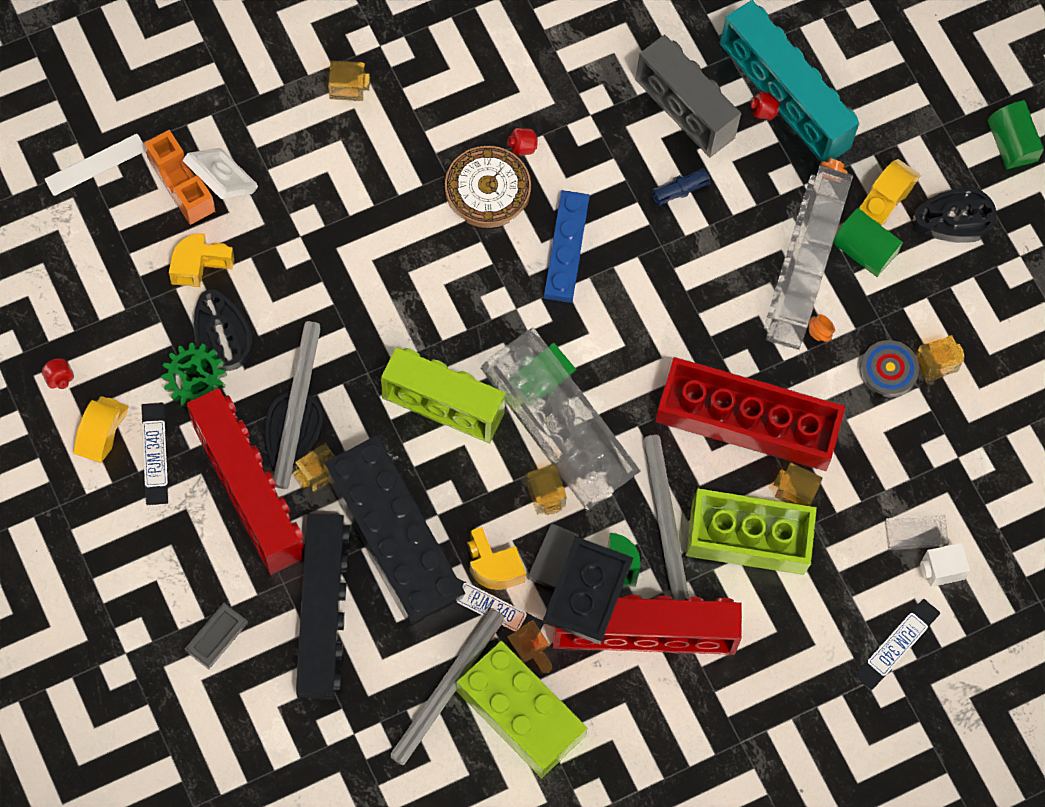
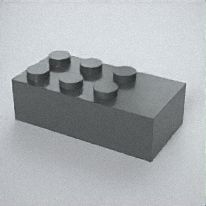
M664 34L639 53L636 82L709 158L735 139L741 112L721 93L718 84L714 80H709L702 73L698 63L690 60L683 53L681 46L676 41H671Z

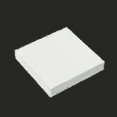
M221 148L190 152L183 159V162L221 199L253 194L258 187L257 183Z

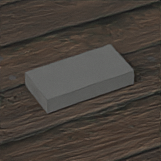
M551 523L528 575V580L555 590L575 536L579 537V534Z
M223 603L186 646L185 652L209 670L246 627L248 621L227 604Z

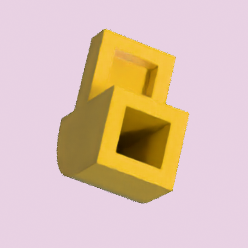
M894 160L872 185V190L859 209L880 225H884L898 203L908 196L921 175L901 160Z
M205 233L187 236L177 244L172 253L169 269L171 284L201 287L204 267L233 270V248L223 243L208 245Z
M102 396L97 402L91 400L79 424L73 454L101 463L112 450L115 431L127 416L129 406L119 403L113 398Z
M483 527L471 530V541L467 542L472 559H478L470 562L469 571L480 585L493 590H503L525 583L526 571L516 546L493 554Z

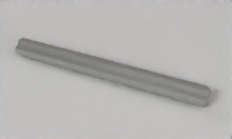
M307 321L304 324L273 478L276 488L288 489L320 334V324L317 322Z
M650 435L645 437L644 446L672 600H685V598L689 597L661 439L659 435Z
M493 609L489 611L391 752V758L395 762L404 765L456 691L457 681L472 668L504 622V616Z

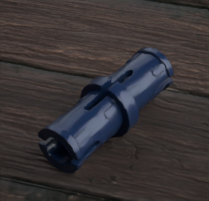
M700 168L683 177L679 175L674 177L673 181L652 189V197L657 206H661L675 198H685L690 192L710 185L709 175L705 168Z

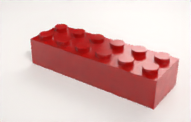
M674 357L655 422L827 471L846 406Z
M220 388L188 402L187 408L191 424L269 574L272 575L303 560L301 550L305 548L302 541L304 538L296 522L290 523L288 505L283 496L277 498L276 483L269 470L265 472L261 463L263 459L256 445L251 447L248 438L250 436L244 422L242 420L238 421L235 414L236 408L230 396L224 397Z
M625 595L617 601L601 645L553 627V649L735 655L742 639V602H734L731 598H718L713 602L703 601V598L700 597L672 600L670 596L642 599L640 595Z

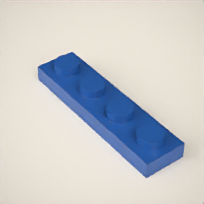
M561 190L544 299L573 303L590 194Z

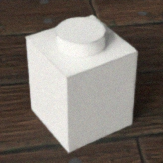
M962 543L927 550L922 559L923 561L920 563L922 575L925 579L928 578L931 587L965 580L971 571Z

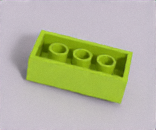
M398 347L395 348L381 377L382 399L489 444L504 415L506 392L475 380L474 376L465 371L456 372L448 369L447 365L439 360L433 359L429 361L422 358L418 352L409 348L404 350Z
M697 489L692 500L686 556L804 575L811 565L817 507Z
M502 641L457 681V693L541 779L586 737L588 728Z

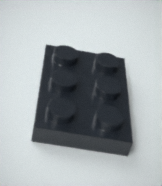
M575 536L543 618V623L601 645L633 562V557Z

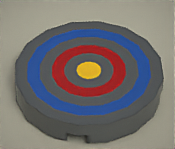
M893 340L879 341L870 346L863 355L860 366L862 380L868 389L888 398L899 397L910 391L918 379L920 369L918 359L911 348L902 342Z

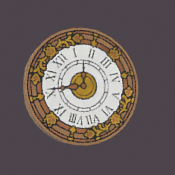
M480 146L467 150L453 161L446 174L445 195L450 208L461 218L465 219L467 223L477 227L494 228L510 223V220L514 219L526 208L530 198L531 180L526 166L515 154L500 147Z

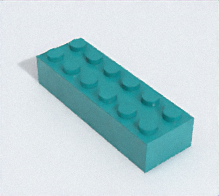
M750 0L727 15L720 45L760 91L771 93L779 101V114L820 161L828 162L829 158L836 159L851 149L859 126L857 115L853 110L845 107L840 101L838 93L833 88H829L822 80L820 72L805 61L801 50L793 47L787 40L784 31L772 23L766 10L761 6L758 7L753 0Z

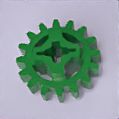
M190 343L189 350L179 346L180 354L176 356L170 353L169 356L173 361L171 364H163L168 373L161 375V378L169 382L164 386V389L167 392L174 391L171 398L175 402L181 398V405L187 407L188 402L216 390L218 387H226V384L220 380L221 377L227 376V372L220 369L225 362L222 359H216L218 353L214 349L207 353L208 347L205 344H202L199 350H197L194 343ZM191 358L190 361H188V362H186V363H184V364H181V363L184 362L185 360ZM207 360L212 366L213 375L209 374L206 370ZM198 372L204 378L194 377L193 379H191L185 373L190 374ZM176 376H179L183 382L181 385L182 391L177 385ZM207 386L204 391L198 393V390Z

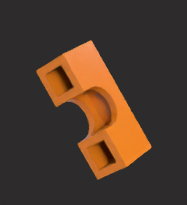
M170 130L144 143L149 162L190 225L215 212L211 193L202 179L197 175L194 176L191 169L183 162L185 158L184 151Z

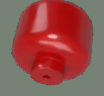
M760 91L755 97L751 98L749 107L753 109V115L756 118L772 120L777 116L780 104L771 93Z
M516 128L512 131L511 136L508 137L507 145L512 147L513 153L517 156L531 155L537 149L538 138L532 129Z
M57 358L50 360L42 369V376L47 386L51 389L57 387L65 389L68 387L69 382L74 379L73 370L65 359Z

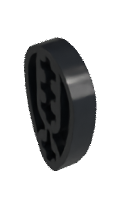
M971 187L952 189L940 193L920 205L915 210L912 224L917 231L935 239L956 243L976 242L982 240L990 233L996 220V207L992 199L979 189ZM979 209H982L983 213H988L986 218H982L981 214H977ZM965 210H968L969 214L973 215L971 220L968 219L967 215H963ZM951 211L956 216H959L958 221H954V218L949 216ZM922 214H926L927 218L931 219L930 223H926L925 219H921Z
M213 289L201 293L195 308L193 322L197 350H199L202 344H205L208 347L207 353L214 349L218 353L216 359H222L225 362L220 369L225 371L238 369L248 361L252 354L253 340L249 326L239 309L223 294ZM213 299V302L216 303V316L213 315L212 310L207 306L208 300ZM217 325L222 326L226 340L230 341L229 349L231 354H234L232 361H228L225 357L219 333L215 332ZM207 360V366L212 369L210 362Z
M291 392L277 397L267 412L265 442L268 458L274 472ZM307 394L306 409H304L292 474L313 453L324 427L322 408L318 401L309 394Z

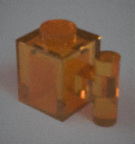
M534 620L508 636V639L524 663L533 658L543 673H549L552 670V663L543 652L550 644Z

